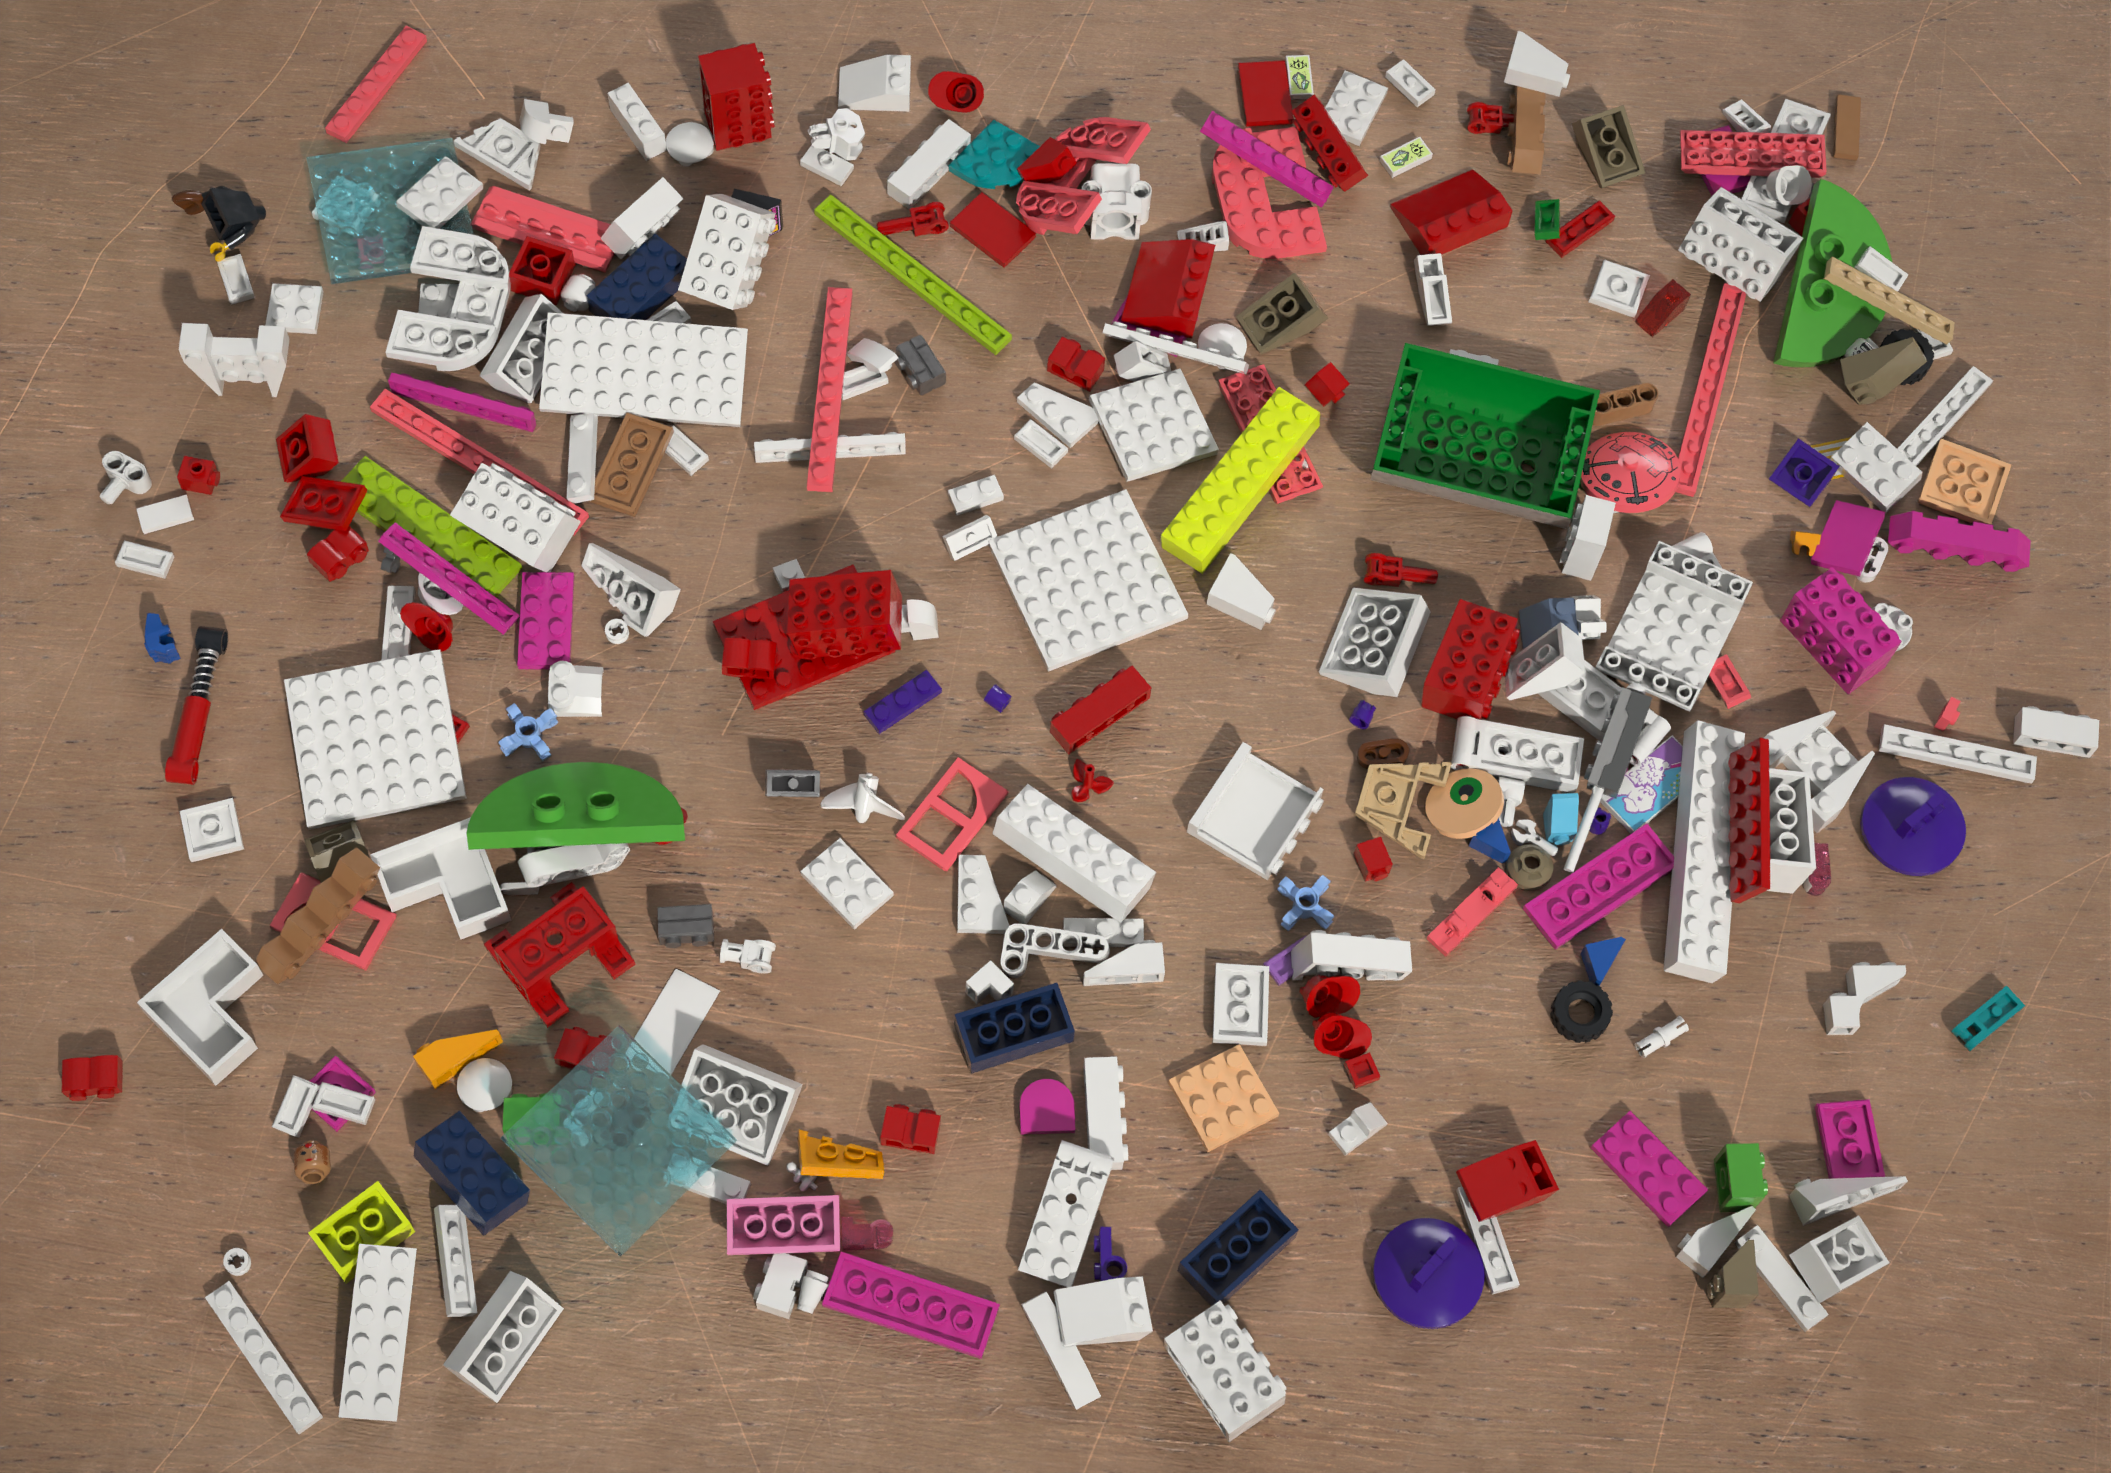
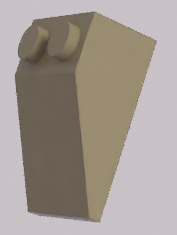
M1624 105L1572 123L1579 148L1600 188L1645 174Z
M1293 273L1236 316L1261 354L1308 334L1328 319L1310 290L1296 273Z
M1913 337L1840 359L1845 386L1859 405L1871 404L1877 399L1885 397L1927 362L1925 355Z

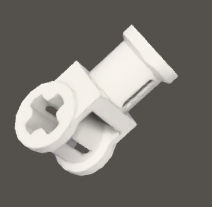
M723 939L720 963H725V961L741 963V968L749 969L757 973H770L772 970L770 965L771 955L775 951L776 945L766 940H745L744 944L728 942V939Z

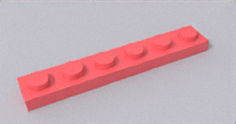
M405 26L325 127L326 133L347 144L427 42L426 35Z

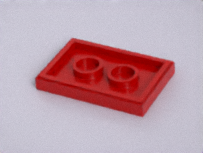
M1285 60L1238 63L1246 127L1293 124L1294 118L1291 112L1292 105Z
M983 192L950 221L952 229L1003 268L1036 238L1034 231Z
M302 476L280 517L284 522L347 531L368 490L361 484Z

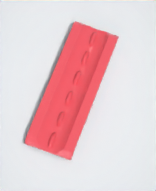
M1680 131L1681 170L1686 174L1769 176L1771 172L1784 166L1795 165L1805 167L1811 178H1820L1826 175L1827 172L1825 135Z
M496 186L489 187L479 210L470 224L472 229L520 245L523 244L526 236L570 249L573 251L575 263L605 273L615 254L600 239L611 224Z
M1264 364L1248 369L1247 374L1236 373L1218 380L1220 390L1242 434L1276 391V388ZM1304 446L1296 455V457L1300 458V461H1296L1294 458L1269 490L1276 504L1323 488ZM1304 458L1308 464V468L1302 467L1304 463Z

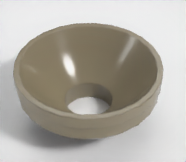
M1525 844L1511 852L1505 864V872L1518 884L1517 888L1524 891H1536L1549 883L1553 874V862L1550 855L1543 848L1532 844ZM1529 856L1537 858L1539 867L1535 869L1528 868L1525 865L1524 859Z

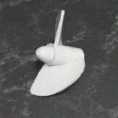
M872 773L859 774L857 783L842 787L828 794L820 804V807L823 809L853 808L856 820L859 823L866 822L873 811L905 820V816L900 811L876 796L879 778L873 776Z

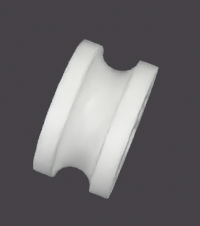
M617 618L610 620L605 626L607 639L614 644L625 642L629 637V630L625 621ZM618 627H621L622 634L617 633L616 636H613L612 629L616 630Z
M233 1248L225 1254L223 1264L230 1274L242 1276L250 1269L251 1259L243 1249ZM236 1256L244 1259V1263L240 1262L242 1266L239 1268L230 1265L231 1261L234 1262L233 1258Z

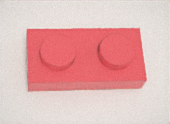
M1728 655L1717 658L1708 677L1727 709L1750 699V692Z

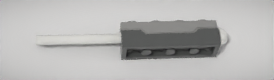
M1631 683L1627 688L1622 687L1620 695L1614 694L1610 709L1614 710L1612 717H1606L1601 732L1605 733L1602 742L1597 741L1593 751V756L1597 758L1594 766L1588 765L1584 779L1588 780L1587 789L1592 790V794L1563 868L1565 871L1574 872L1602 795L1613 798L1618 796L1652 701V697L1645 695V688L1640 683Z

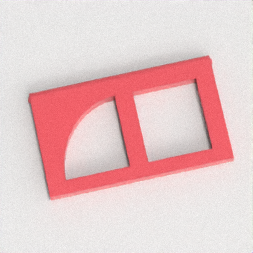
M958 757L896 834V838L947 872L1009 792ZM958 772L967 779L976 795V810L971 819L939 798L940 794ZM930 807L962 828V831L943 855L910 833Z
M301 872L271 922V929L281 933L287 918L306 906L313 888L321 883L320 880ZM360 899L352 910L379 922L360 956L358 957L328 943L338 925L318 950L366 971L395 921L397 914Z

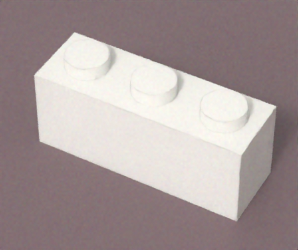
M626 83L608 92L611 112L645 161L667 151L664 132L630 84Z
M2034 706L2022 707L2015 716L2013 745L2090 758L2098 748L2099 720L2091 719L2086 715H2068L2062 711H2044Z

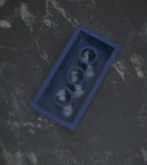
M654 234L586 295L589 312L599 317L647 320L678 291L687 258L657 234Z
M1058 983L954 1014V1026L971 1074L1074 1042L1075 1030Z
M460 1111L415 1141L413 1155L415 1159L483 1236L527 1205L530 1189Z
M1259 1190L1180 1261L1177 1271L1210 1306H1213L1218 1301L1224 1304L1296 1238L1299 1229Z

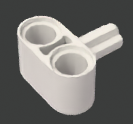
M111 451L104 455L102 464L111 480L100 494V499L106 504H113L124 489L136 494H143L151 488L152 481L142 463L119 451ZM142 476L140 479L134 480L136 477Z

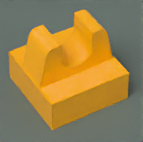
M1791 530L1792 552L1799 555L1800 547L1805 545L1807 547V555L1813 556L1817 544L1820 545L1821 535Z

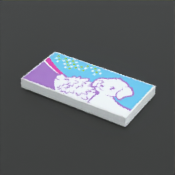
M1673 735L1654 749L1640 766H1634L1626 772L1617 798L1602 795L1600 803L1630 834L1648 824L1678 799L1683 746Z

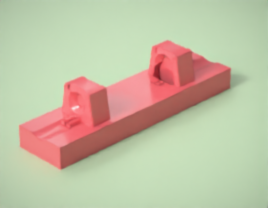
M1498 867L1427 936V940L1446 957L1517 888L1518 884ZM1482 892H1487L1492 897V901Z

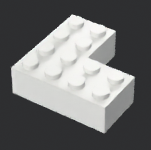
M470 818L370 854L372 861L380 867L377 875L392 912L443 894L460 940L512 921L485 849L468 850L466 832Z
M221 929L137 1003L147 1017L216 1086L258 1049L252 1038L224 1010L264 975L259 966Z

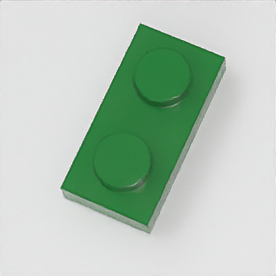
M1560 199L1535 201V240L1560 238Z

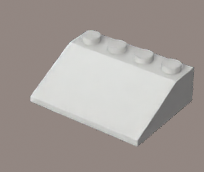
M1353 588L1319 670L1320 675L1372 694L1398 697L1431 613L1422 596Z
M702 1044L694 1049L667 1125L768 1166L794 1110L803 1084Z

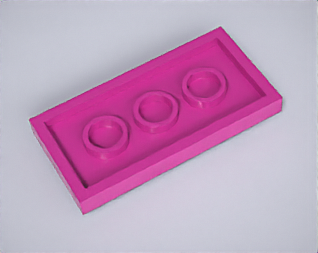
M522 572L518 669H550V666L558 661L571 663L574 572Z
M1631 1111L1623 1116L1591 1146V1149L1668 1228L1708 1191Z

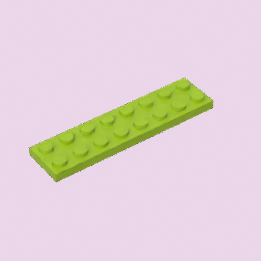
M366 456L341 480V482L361 484L367 488L368 491L357 510L358 514L384 532L394 523H397L405 530L411 531V535L495 597L503 591L522 569L521 563L462 522L450 516L449 513Z

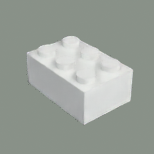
M662 177L617 217L600 239L620 259L627 254L631 256L645 241L673 219V216L680 210L678 205L683 198Z
M1868 422L1831 457V461L1840 466L1838 471L1881 511H1884L1885 514L1922 477V471Z
M1586 495L1583 503L1577 504L1570 527L1567 529L1566 545L1560 558V563L1564 564L1563 574L1592 580L1606 547L1615 502Z

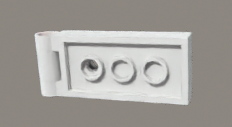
M1584 660L1585 673L1579 679L1572 681L1565 687L1537 694L1602 742L1605 733L1601 732L1606 717L1611 718L1614 711L1610 709L1614 694L1620 695L1622 688ZM1650 709L1630 763L1635 766H1640L1671 730L1668 721Z
M1462 716L1457 719L1451 768L1454 770L1479 769L1488 772L1495 779L1505 777L1525 781V785L1575 793L1579 784L1584 738Z
M1063 1140L1061 1141L1018 1269L1019 1271L1066 1287L1073 1286L1113 1166L1114 1157ZM1069 1194L1076 1195L1077 1200L1074 1204L1067 1203L1066 1198Z

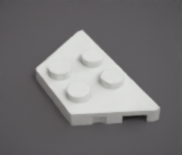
M500 118L491 122L486 127L473 130L474 134L464 139L458 137L454 140V145L458 149L529 191L531 190L540 151V143L525 136L520 129Z

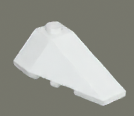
M589 543L581 566L597 587L603 588L610 597L608 601L613 607H617L620 610L625 623L644 637L649 636L673 612L681 589L662 576L594 543Z
M1906 1176L1819 1179L1813 1182L1810 1179H1806L1794 1185L1795 1189L1789 1197L1804 1226L1901 1189L1908 1180Z

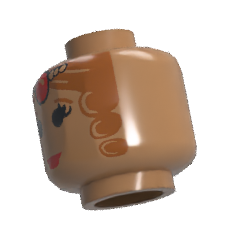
M307 1141L294 1151V1173L297 1178L307 1184H316L329 1175L331 1163L330 1150L327 1146L317 1141Z

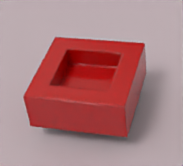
M1370 1052L1347 1060L1344 1063L1354 1089L1378 1081L1381 1077Z

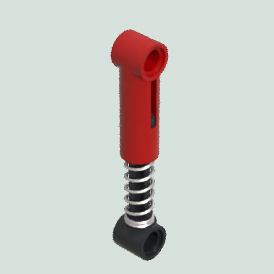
M199 626L197 629L195 648L199 655V658L196 660L198 666L194 668L196 674L193 676L194 683L191 684L192 691L184 699L172 756L166 762V782L195 785L199 773L198 759L211 706L207 696L210 695L209 687H212L210 682L214 678L212 673L216 670L214 664L218 662L219 656L225 654L227 650V629Z

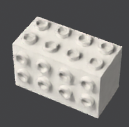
M1720 187L1703 205L1678 251L1682 252L1688 259L1704 266L1707 271L1725 279L1729 285L1741 289L1750 298L1761 301L1779 280L1803 237Z
M724 194L706 195L678 290L731 310L748 307V304L752 303L755 295L753 290L754 283L758 281L762 272V267H760L762 257L766 256L769 249V244L767 243L769 234L773 233L776 226V220H774L776 213Z
M484 463L480 464L450 514L453 518L516 557L544 572L552 571L581 523L580 520L574 517L576 512L561 505L555 499L538 491L529 483L515 477L514 474L494 463L490 466Z
M1769 768L1770 889L1767 891L1793 894L1816 869L1810 778L1808 772Z
M1218 1301L1164 1338L1166 1351L1228 1442H1230L1284 1405L1285 1390L1287 1388L1278 1375L1275 1377L1269 1372L1270 1363L1261 1351L1256 1353L1253 1349L1252 1343L1254 1340L1245 1328L1240 1330L1236 1321L1238 1317L1229 1304L1224 1306L1221 1301Z

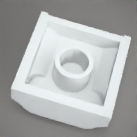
M558 661L551 665L549 670L548 709L551 708L557 717H602L601 694L604 668L572 665L567 661Z

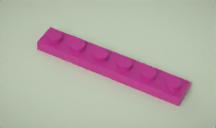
M1211 111L1200 130L1204 135L1321 208L1334 186L1214 111Z
M391 373L388 379L393 394L533 432L536 426L534 412L523 406L515 407L501 400L493 401L486 399L476 393H464L455 387L446 388L430 380L421 381L414 379L404 373Z
M394 523L379 539L378 542L503 635L519 618V614L397 523Z

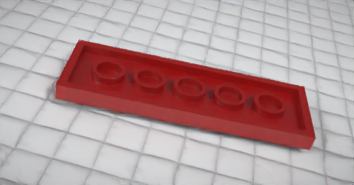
M1761 737L1732 752L1728 761L1730 767L1728 787L1730 792L1729 890L1730 902L1739 904L1770 889L1769 739Z

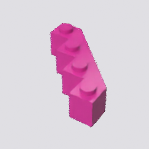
M1916 511L1890 516L1888 543L1900 553H1911L1914 550L1924 549L1933 558L1939 560L1959 555L1971 566H1979L1986 562L1995 561L2006 572H2015L2029 567L2031 540L2019 529L2008 528L2007 532L1994 530L1993 525L1979 522H1973L1972 525L1959 524L1956 518L1939 515L1936 519L1923 517V513Z

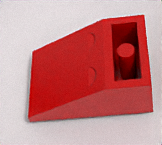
M1536 1140L1514 1146L1456 1171L1479 1222L1543 1202L1559 1190Z

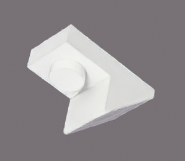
M1370 1102L1355 1108L1350 1117L1329 1131L1328 1136L1346 1156L1388 1123Z

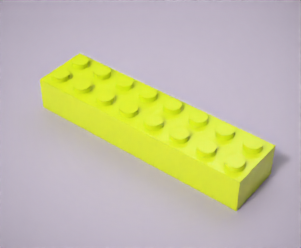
M1278 387L1161 534L1162 548L1203 574L1320 426V412Z

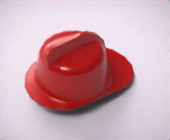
M943 71L931 79L928 86V95L931 101L939 108L969 113L976 110L982 104L984 88L977 77L969 74Z
M415 602L407 603L401 608L400 615L402 621L425 647L430 650L440 649L441 651H446L451 647L453 641L451 633L453 621L450 615L441 614L429 606Z
M1316 975L1304 987H1301L1299 992L1303 996L1309 1015L1317 1018L1327 1013H1346L1353 1008L1360 996V985L1351 976L1329 977L1326 975Z
M1327 1013L1312 1022L1314 1027V1046L1324 1054L1344 1059H1353L1365 1053L1371 1045V1030L1366 1023L1338 1013Z

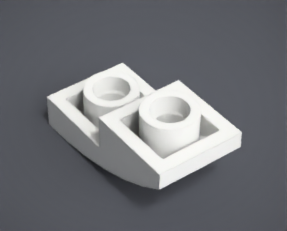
M863 338L847 352L851 361L864 363L868 371L878 373L888 371L892 367V363L898 359V356L887 347Z

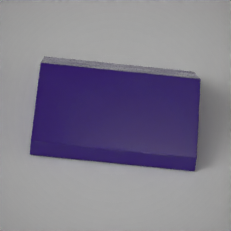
M1798 438L1769 480L1808 507H1811L1827 487L1840 466Z

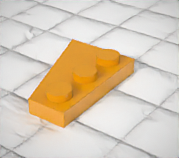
M799 1129L800 1175L883 1179L884 1163L881 1151L851 1143L846 1146L832 1143L833 1138L822 1136V1139L808 1136L807 1131Z

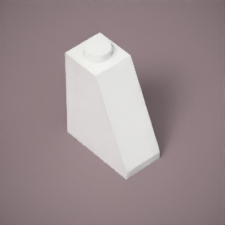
M1518 31L1504 83L1559 97L1562 87L1567 88L1570 74L1566 73L1568 63L1525 33Z
M1230 553L1208 594L1206 605L1262 630L1265 622L1270 624L1276 612L1273 609L1274 597L1234 554Z

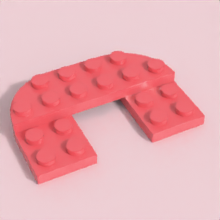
M1098 117L1083 121L1084 125L1077 126L1073 130L1070 127L1057 136L1055 140L1068 146L1077 164L1059 180L1043 184L1023 181L1017 193L1016 203L1026 225L1032 231L1044 235L1047 230L1078 234L1102 198L1099 192L1076 188L1096 160L1127 164L1151 129L1148 123Z
M1296 127L1253 133L1251 128L1243 129L1306 169ZM1219 145L1213 160L1212 184H1215L1223 221L1227 222L1229 240L1236 247L1240 245L1248 250L1249 255L1265 259L1326 252L1327 245L1317 206L1272 212L1263 178L1270 177V175L1222 145Z

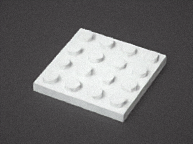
M1181 369L1092 394L1089 397V402L1097 415L1100 426L1126 482L1218 454L1219 448Z

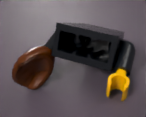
M225 186L210 188L209 191L204 193L185 190L172 197V201L184 209L188 215H195L205 210L219 241H225L223 244L215 242L210 247V254L215 251H221L215 255V261L217 262L225 258V251L230 248L232 250L248 239L255 232L258 222L266 217L264 206L254 205L248 193L232 190Z

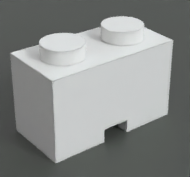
M786 1253L773 1254L772 1258L767 1257L763 1268V1273L766 1274L763 1284H757L753 1299L757 1300V1309L789 1319L796 1301V1297H794L796 1292L793 1290L795 1286L801 1287L802 1277L805 1276L808 1268L807 1260Z

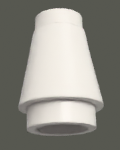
M808 1270L806 1276L802 1277L797 1309L813 1314L814 1309L829 1286L827 1284L829 1277Z

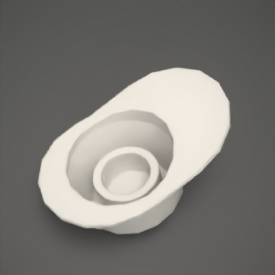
M1799 165L1784 166L1771 172L1766 184L1762 185L1761 188L1767 190L1768 197L1772 201L1783 205L1801 204L1808 199L1812 181L1805 167Z
M419 573L418 596L424 605L446 615L457 614L462 610L463 604Z

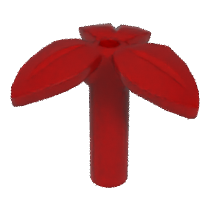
M1076 759L1073 765V777L1083 784L1072 789L1071 798L1075 802H1084L1090 797L1089 789H1092L1097 794L1108 791L1113 786L1114 781L1105 776H1098L1094 779L1095 767L1092 764H1085L1083 761Z

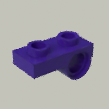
M1100 1227L1099 1236H1094V1252H1099V1263H1094V1280L1105 1281L1125 1278L1127 1273L1125 1260L1120 1256L1112 1255L1111 1227ZM1110 1266H1116L1121 1270V1274L1113 1277L1107 1273L1106 1269Z

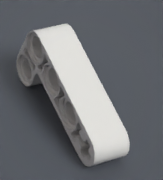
M628 843L562 846L529 853L518 860V865L527 886L533 888L616 869L622 864L630 851Z
M1012 924L1005 932L1001 966L1007 976L1018 978L1026 971L1029 954L1102 963L1109 957L1110 948L1107 940L1103 936L1026 924ZM1016 932L1025 934L1024 940L1019 944L1011 941L1012 935ZM1042 936H1049L1051 943L1047 947H1040L1037 945L1038 939ZM1067 940H1076L1078 946L1075 950L1067 951L1063 948ZM1083 941H1086V946L1089 947L1085 948V953H1082ZM1096 944H1100L1103 950H1099L1098 954L1095 955L1093 949L1090 948H1095ZM1012 958H1017L1021 961L1020 966L1015 970L1007 968V962Z

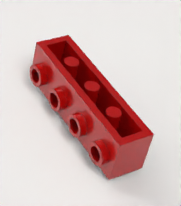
M1315 94L1291 111L1295 116L1293 120L1294 125L1299 132L1304 130L1307 135L1304 139L1311 151L1316 149L1319 156L1316 159L1323 169L1328 168L1331 174L1328 178L1335 188L1340 186L1346 192L1369 176Z
M1133 665L1126 670L1124 668L1120 669L1113 675L1112 680L1106 684L1100 683L1086 698H1078L1070 709L1055 714L1051 719L1050 733L1067 754L1070 755L1150 699L1152 687Z

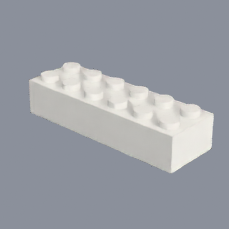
M1029 784L1021 790L997 817L993 835L1120 923L1152 885L1156 874L1154 870Z

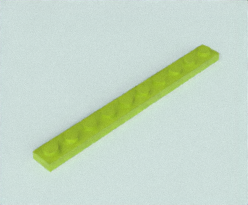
M831 194L814 209L815 216L995 356L1012 340V334Z

